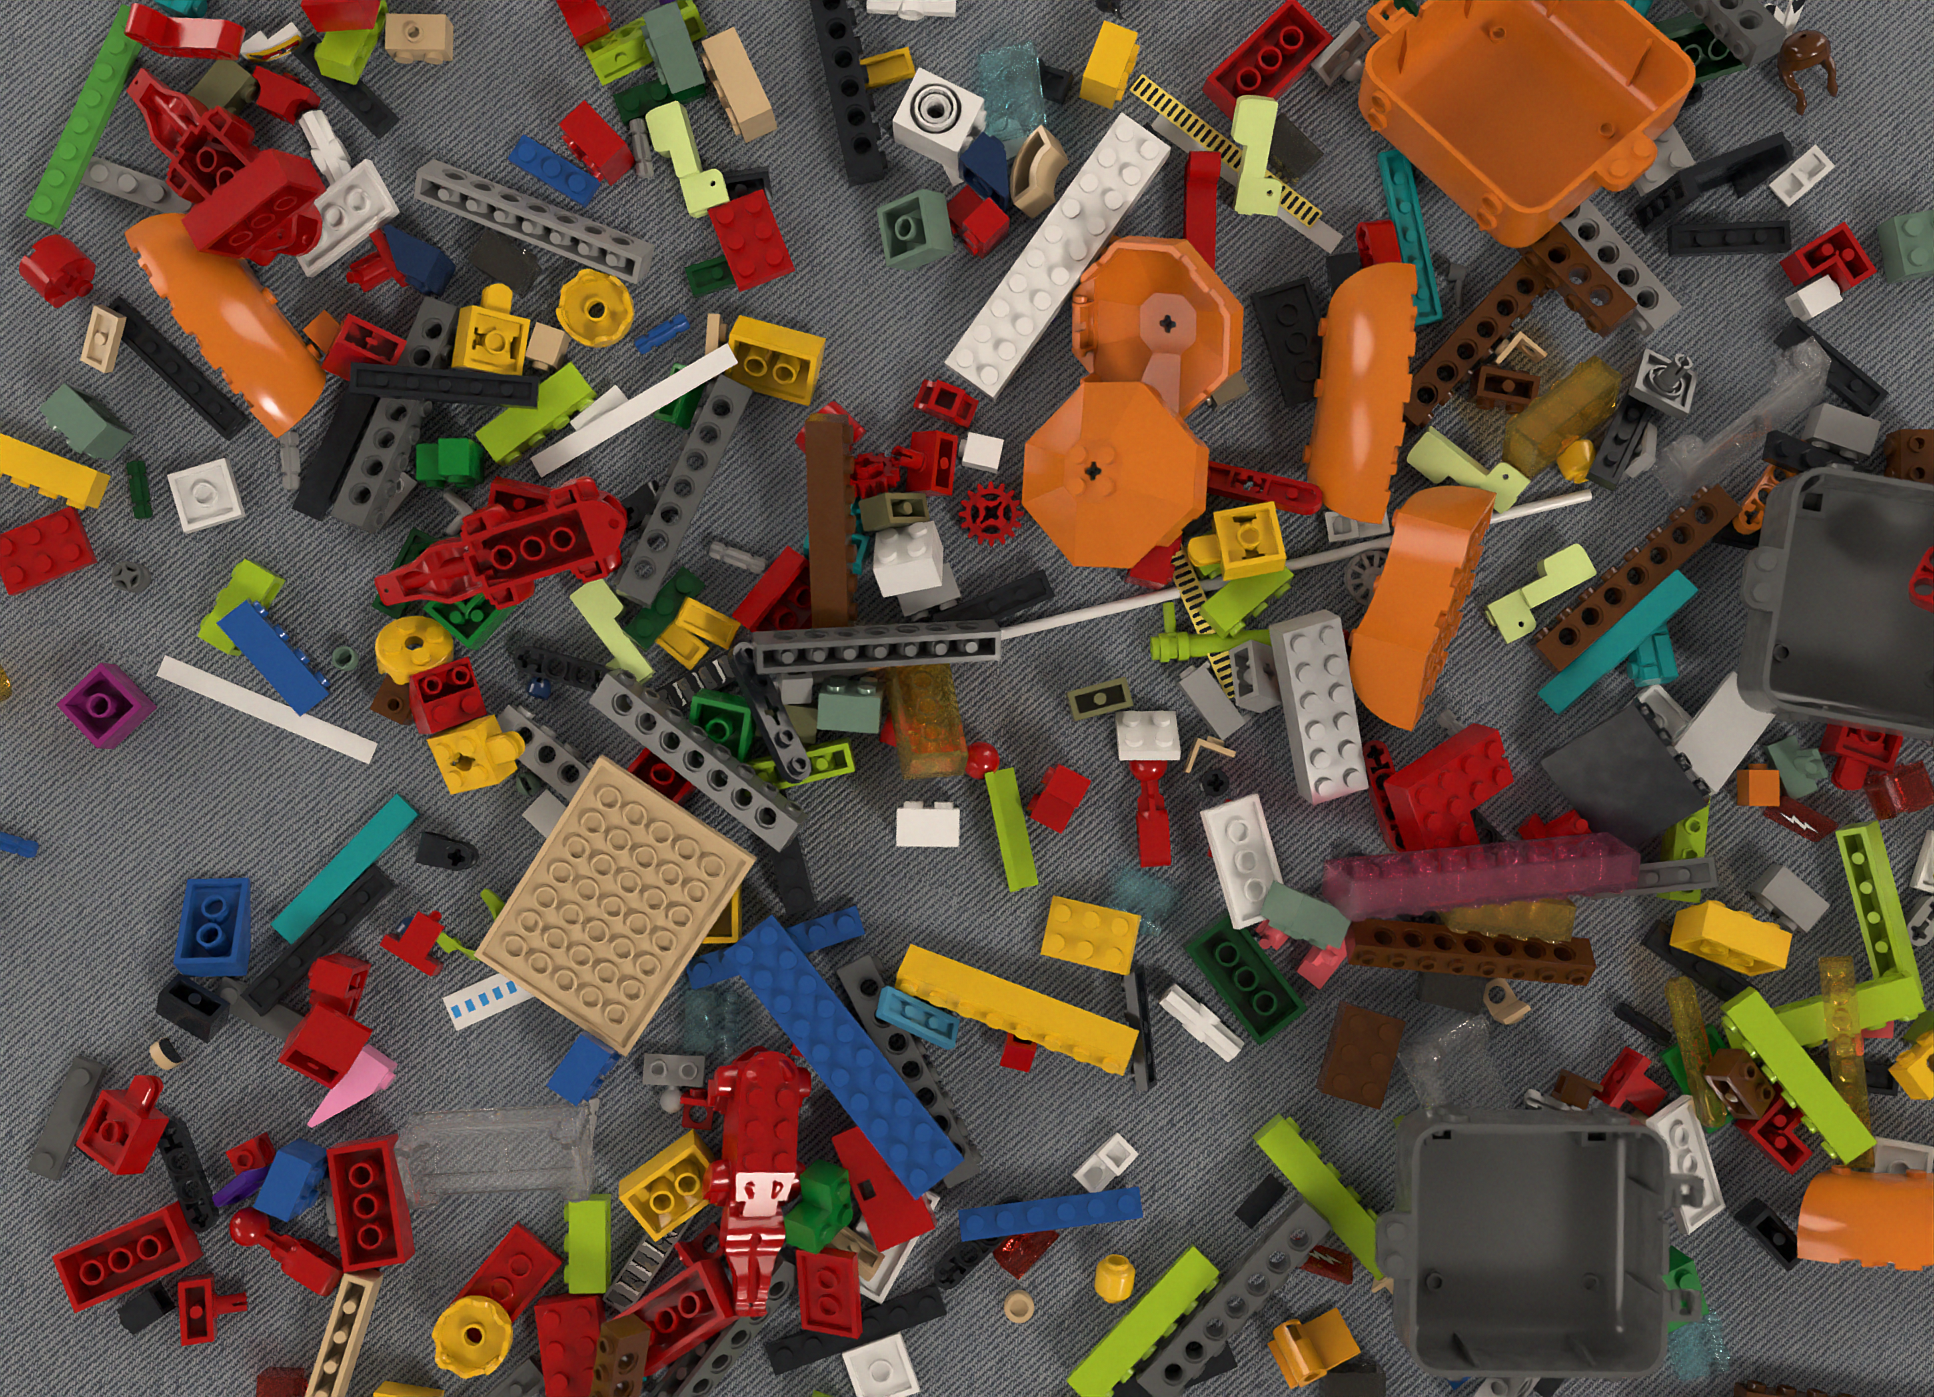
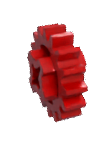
M870 452L863 455L860 453L857 456L858 458L854 459V472L850 474V485L855 486V498L861 496V499L864 500L877 496L880 492L889 493L888 488H896V482L901 480L899 466L891 462V457L893 456L885 458V453L874 456V453Z
M989 481L988 489H984L981 484H977V493L975 494L969 490L967 496L970 500H961L960 505L966 509V511L959 512V518L966 519L961 524V529L969 528L970 532L967 538L970 540L977 536L979 546L982 545L984 540L988 541L990 548H993L995 540H998L1003 546L1005 545V536L1014 539L1015 533L1012 529H1020L1022 526L1020 522L1016 521V518H1021L1024 515V512L1016 510L1022 502L1021 500L1013 501L1012 498L1015 491L1011 490L1005 493V484L1003 483L998 489H994L992 481ZM992 495L999 498L996 501H986L983 497ZM973 506L979 512V518L974 524L971 519ZM1007 506L1011 510L1010 523L1003 517V511ZM998 508L996 513L997 520L990 518L984 522L986 517L985 510L993 511ZM988 528H996L999 533L986 534L983 531Z

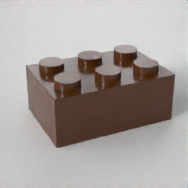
M1340 1000L1315 1087L1324 1094L1381 1110L1406 1022L1396 1016Z

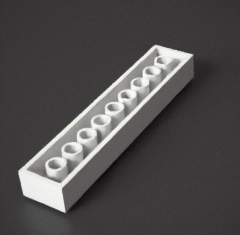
M1121 112L944 362L946 367L995 402L1080 282V276L1094 263L1170 155L1171 147Z

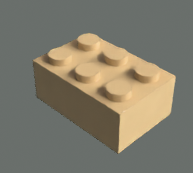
M732 27L701 41L704 53L700 54V57L711 83L713 82L719 101L729 117V122L735 135L742 134L745 143L778 129L772 107L735 28Z

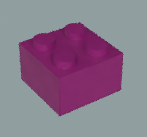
M99 663L56 704L97 749H114L158 708L118 665Z

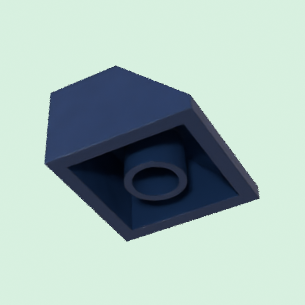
M982 132L959 158V178L984 200L989 197L1006 213L1009 188L1005 146L994 135L989 137L986 133Z
M386 224L384 232L396 268L406 277L404 282L411 285L413 290L424 296L430 297L432 293L441 298L457 266L441 250Z

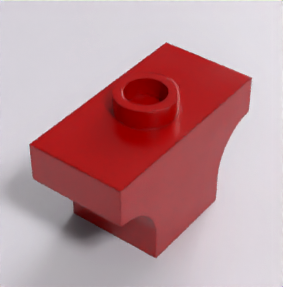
M258 65L253 72L252 77L259 82L261 87L256 104L266 114L294 125L302 111L307 109L317 110L321 98L312 89L301 85V81L285 72L281 76Z
M924 379L913 404V409L969 430L979 405V400L967 395L966 390L937 379V382Z

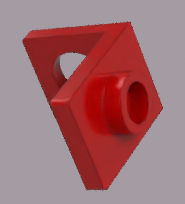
M690 1088V1091L686 1090L680 1097V1104H684L683 1128L712 1129L714 1111L712 1106H707L708 1089ZM695 1105L703 1106L707 1111V1117L702 1122H695L690 1117V1109Z
M715 1222L711 1223L691 1242L678 1241L673 1245L679 1253V1259L687 1268L698 1261L716 1259L724 1254L720 1246V1228ZM709 1235H715L719 1240V1247L714 1253H708L704 1249V1240Z

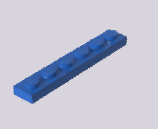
M857 905L784 928L804 954L866 934ZM731 946L691 958L686 966V970L693 990L740 975L724 955V952Z
M1139 1187L958 1210L962 1242L1144 1218Z

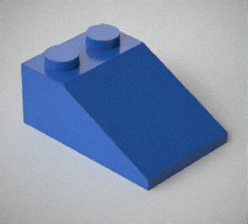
M187 879L173 962L174 966L186 977L247 976L251 949L250 879Z

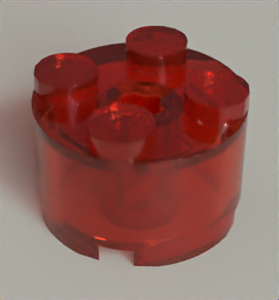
M1922 760L1906 765L1904 763L1895 764L1893 771H1886L1887 773L1880 776L1879 773L1866 776L1863 784V789L1877 820L1898 817V813L1908 811L1909 814L1934 804V785Z

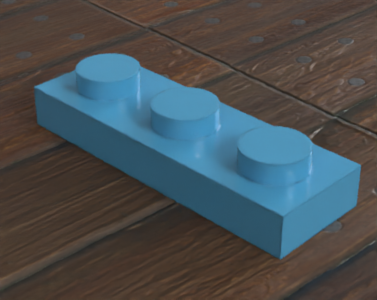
M886 986L881 988L876 1017L946 1050L955 1048L959 1019L893 987Z

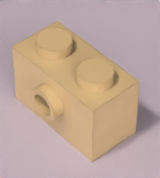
M386 13L385 50L393 60L403 64L413 63V60H425V62L430 64H442L443 61H453L454 26L446 14Z

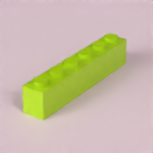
M1878 820L1847 824L1836 830L1835 833L1873 977L1876 979L1907 970L1913 975L1920 996L1923 998L1925 995Z
M1907 970L1771 1008L1801 1046L1804 1045L1805 1048L1819 1046L1824 1043V1039L1836 1037V1039L1849 1038L1855 1035L1854 1031L1860 1029H1881L1887 1025L1886 1022L1899 1019L1901 1022L1916 1019L1918 1013L1926 1011L1915 979ZM1721 1022L1730 1049H1744L1740 1044L1744 1039L1739 1032L1732 1033ZM1757 1056L1755 1058L1751 1057L1754 1063L1761 1061Z
M1749 986L1719 1007L1725 1015L1721 1018L1723 1023L1732 1033L1739 1032L1744 1039L1740 1043L1752 1058L1757 1056L1764 1064L1760 1068L1772 1084L1776 1081L1784 1090L1780 1093L1782 1098L1792 1109L1796 1106L1804 1115L1800 1118L1801 1122L1812 1134L1817 1132L1824 1141L1820 1143V1146L1832 1160L1837 1157L1843 1163L1848 1164L1877 1144V1141L1757 990Z
M1278 1113L1252 1136L1253 1139L1298 1191L1329 1219L1333 1231L1375 1279L1379 1281L1384 1277L1375 1262L1376 1222L1379 1217L1371 1208L1365 1211L1358 1202L1362 1198L1351 1185L1345 1188L1338 1181L1342 1175L1331 1162L1324 1165L1318 1158L1322 1153L1310 1139L1306 1142L1303 1141L1298 1135L1302 1129L1290 1116L1284 1119Z
M1191 1243L1067 1375L1066 1382L1081 1397H1112L1114 1394L1112 1387L1119 1380L1124 1383L1131 1377L1136 1370L1133 1365L1140 1358L1145 1361L1155 1351L1157 1347L1154 1343L1161 1335L1167 1338L1178 1325L1175 1320L1182 1313L1187 1316L1198 1305L1199 1302L1196 1298L1203 1290L1209 1293L1220 1281L1217 1278L1220 1273L1219 1269Z

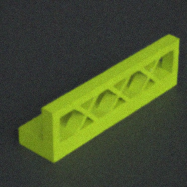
M692 0L673 1L677 2L691 42L708 35L701 16ZM643 16L583 45L602 86L653 62L641 26L646 25Z
M1014 767L997 770L995 774L994 772L984 773L1009 891L1011 893L1019 891L1021 888L1039 885Z

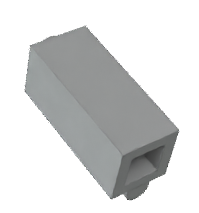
M1209 660L1198 668L1192 664L1179 674L1181 680L1176 685L1214 736L1223 741L1246 724L1252 717L1249 713L1244 716L1239 713L1207 670L1211 666Z

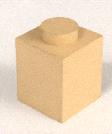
M536 322L525 357L532 362V367L546 373H549L550 369L559 371L571 338L565 331Z

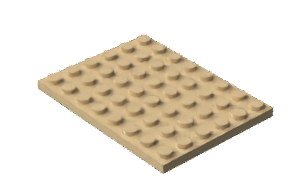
M602 754L598 757L473 956L626 1057L757 860V857Z

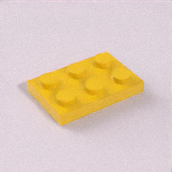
M1053 895L1040 954L1122 975H1129L1141 915Z

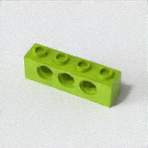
M849 737L803 747L811 764V773L809 777L799 784L788 783L782 778L771 755L746 762V764L754 769L758 777L763 781L774 784L778 789L855 772L856 769ZM744 789L746 797L752 796L747 789Z
M1710 799L1708 806L1663 830L1660 862L1705 856ZM1701 889L1657 893L1656 897L1700 903Z

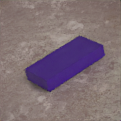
M271 1166L243 1171L212 1196L215 1207L241 1203L263 1186Z

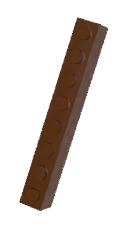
M811 413L804 422L812 629L854 627V621L858 618V603L854 602L853 592L857 590L858 578L857 574H853V563L856 562L857 547L852 545V534L856 530V517L851 515V504H854L855 486L850 485V474L854 472V456L849 454V444L853 442L854 429L853 425H849L847 414Z

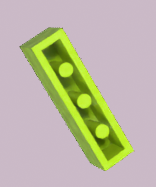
M570 362L540 384L538 410L508 408L474 434L496 463L502 467L505 465L511 466L522 458L523 455L521 453L529 447L535 448L542 444L547 438L545 435L553 429L559 430L565 427L570 422L569 417L577 411H584L594 403V399L598 395L578 368Z

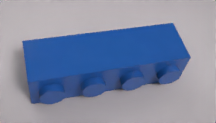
M248 598L216 624L301 717L330 694L331 690L328 686L331 682L320 670L316 673L307 664L311 661L310 658L300 647L294 649L287 641L290 636L280 624L277 623L274 626L267 619L266 616L269 615L267 609L258 600L252 602Z

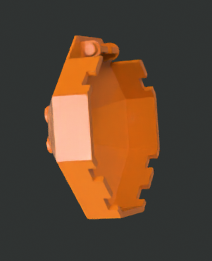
M1127 236L1115 241L1107 249V252L1080 276L1081 284L1072 293V353L1090 373L1080 379V386L1084 382H1143L1155 387L1162 395L1163 400L1185 420L1241 369L1244 307L1188 240ZM1167 315L1171 316V321L1176 322V326L1172 327L1170 332L1167 331L1165 325H1162V320L1167 319Z
M1084 382L1025 443L1022 505L1073 566L1133 568L1155 545L1169 547L1183 533L1182 529L1192 519H1197L1205 512L1209 448L1189 429V425L1163 400L1162 395L1155 387L1143 382ZM1096 462V466L1101 468L1102 471L1101 474L1096 475L1095 480H1092V476L1087 474V468H1092L1093 463Z

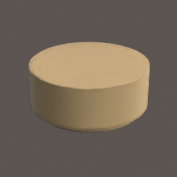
M1014 1290L1006 1296L1004 1311L1007 1318L1015 1323H1024L1032 1317L1034 1301L1028 1292Z

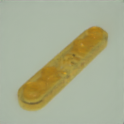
M1672 977L1666 983L1664 994L1668 1001L1672 1025L1676 1032L1688 1078V1086L1692 1093L1696 1117L1705 1127H1721L1726 1121V1107L1703 1077L1713 1057L1695 988L1687 977Z

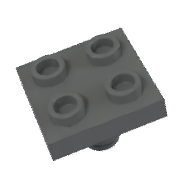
M1645 347L1639 354L1628 395L1682 421L1689 414L1698 373L1690 370L1693 363L1688 356L1679 363L1684 354H1677L1673 360H1670Z

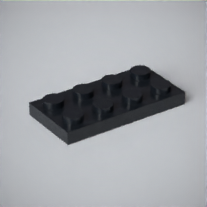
M1303 277L1252 293L1250 299L1286 409L1316 400L1318 397H1314V385L1316 379H1320L1322 361V336H1318L1321 314L1309 277Z

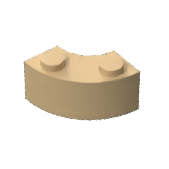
M1042 124L1034 130L1021 146L1014 160L1010 175L1012 201L1014 205L1031 219L1056 202L1054 196L1055 181L1061 170L1069 163L1060 141Z

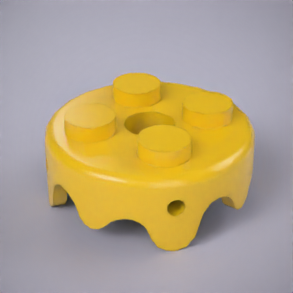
M593 269L579 271L574 279L563 285L559 306L556 308L557 318L568 335L576 342L592 348L607 347L621 340L629 331L635 313L634 302L625 285L616 276L600 273ZM596 303L603 304L605 307L604 314L599 318H593L589 314L591 306Z
M408 616L392 621L379 632L375 642L378 671L380 674L387 672L395 683L403 685L409 683L410 675L452 662L454 658V642L451 633L438 621L429 617ZM411 644L422 645V647L415 650L407 648Z
M468 1296L452 1303L440 1315L432 1332V1338L436 1346L435 1362L439 1368L451 1370L463 1379L481 1374L486 1376L491 1374L505 1359L513 1341V1327L506 1310L496 1301L484 1296ZM475 1327L479 1329L482 1333V1340L480 1342L470 1341L467 1337L468 1328Z

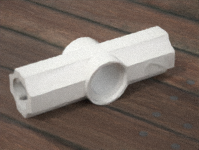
M867 0V13L897 14L905 20H920L924 16L955 17L956 0Z
M311 110L303 114L302 118L298 121L312 147L310 152L322 174L326 175L331 186L352 169L350 165L351 158L341 140L336 137L325 113L322 110Z
M1176 983L1164 992L1158 1003L1173 1017H1176L1183 1023L1182 1026L1201 1043L1205 1042L1227 1062L1235 1058L1244 1045L1241 1038L1220 1022L1221 1019L1201 1002L1199 1004Z

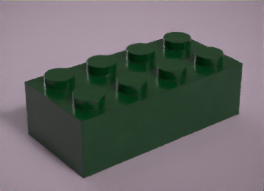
M1693 12L1652 24L1667 38L1676 42L1681 50L1691 58L1696 71L1693 85L1748 69L1720 39L1714 36L1713 32L1700 19L1696 18Z
M1228 909L1181 945L1253 1041L1259 1046L1308 1010L1247 928H1233Z

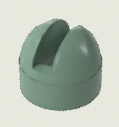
M340 646L332 654V663L342 671H352L359 664V656L352 648Z
M524 772L516 780L517 790L525 796L535 795L542 786L541 778L534 772ZM525 776L528 784L532 789L530 791L527 790L522 780V778Z

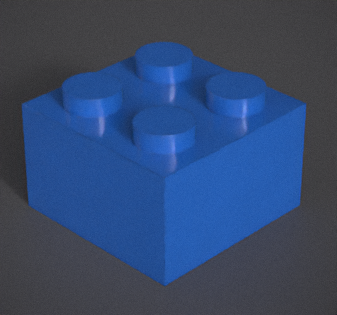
M585 1030L579 1035L546 1086L575 1106H578L583 1100L589 1102L604 1083L600 1079L601 1076H606L609 1071H612L621 1055L617 1053L618 1051Z
M301 1138L280 1148L277 1151L253 1208L286 1222L297 1215H302L307 1208H312L320 1191L316 1190L319 1182L324 1180L329 1173L327 1149Z

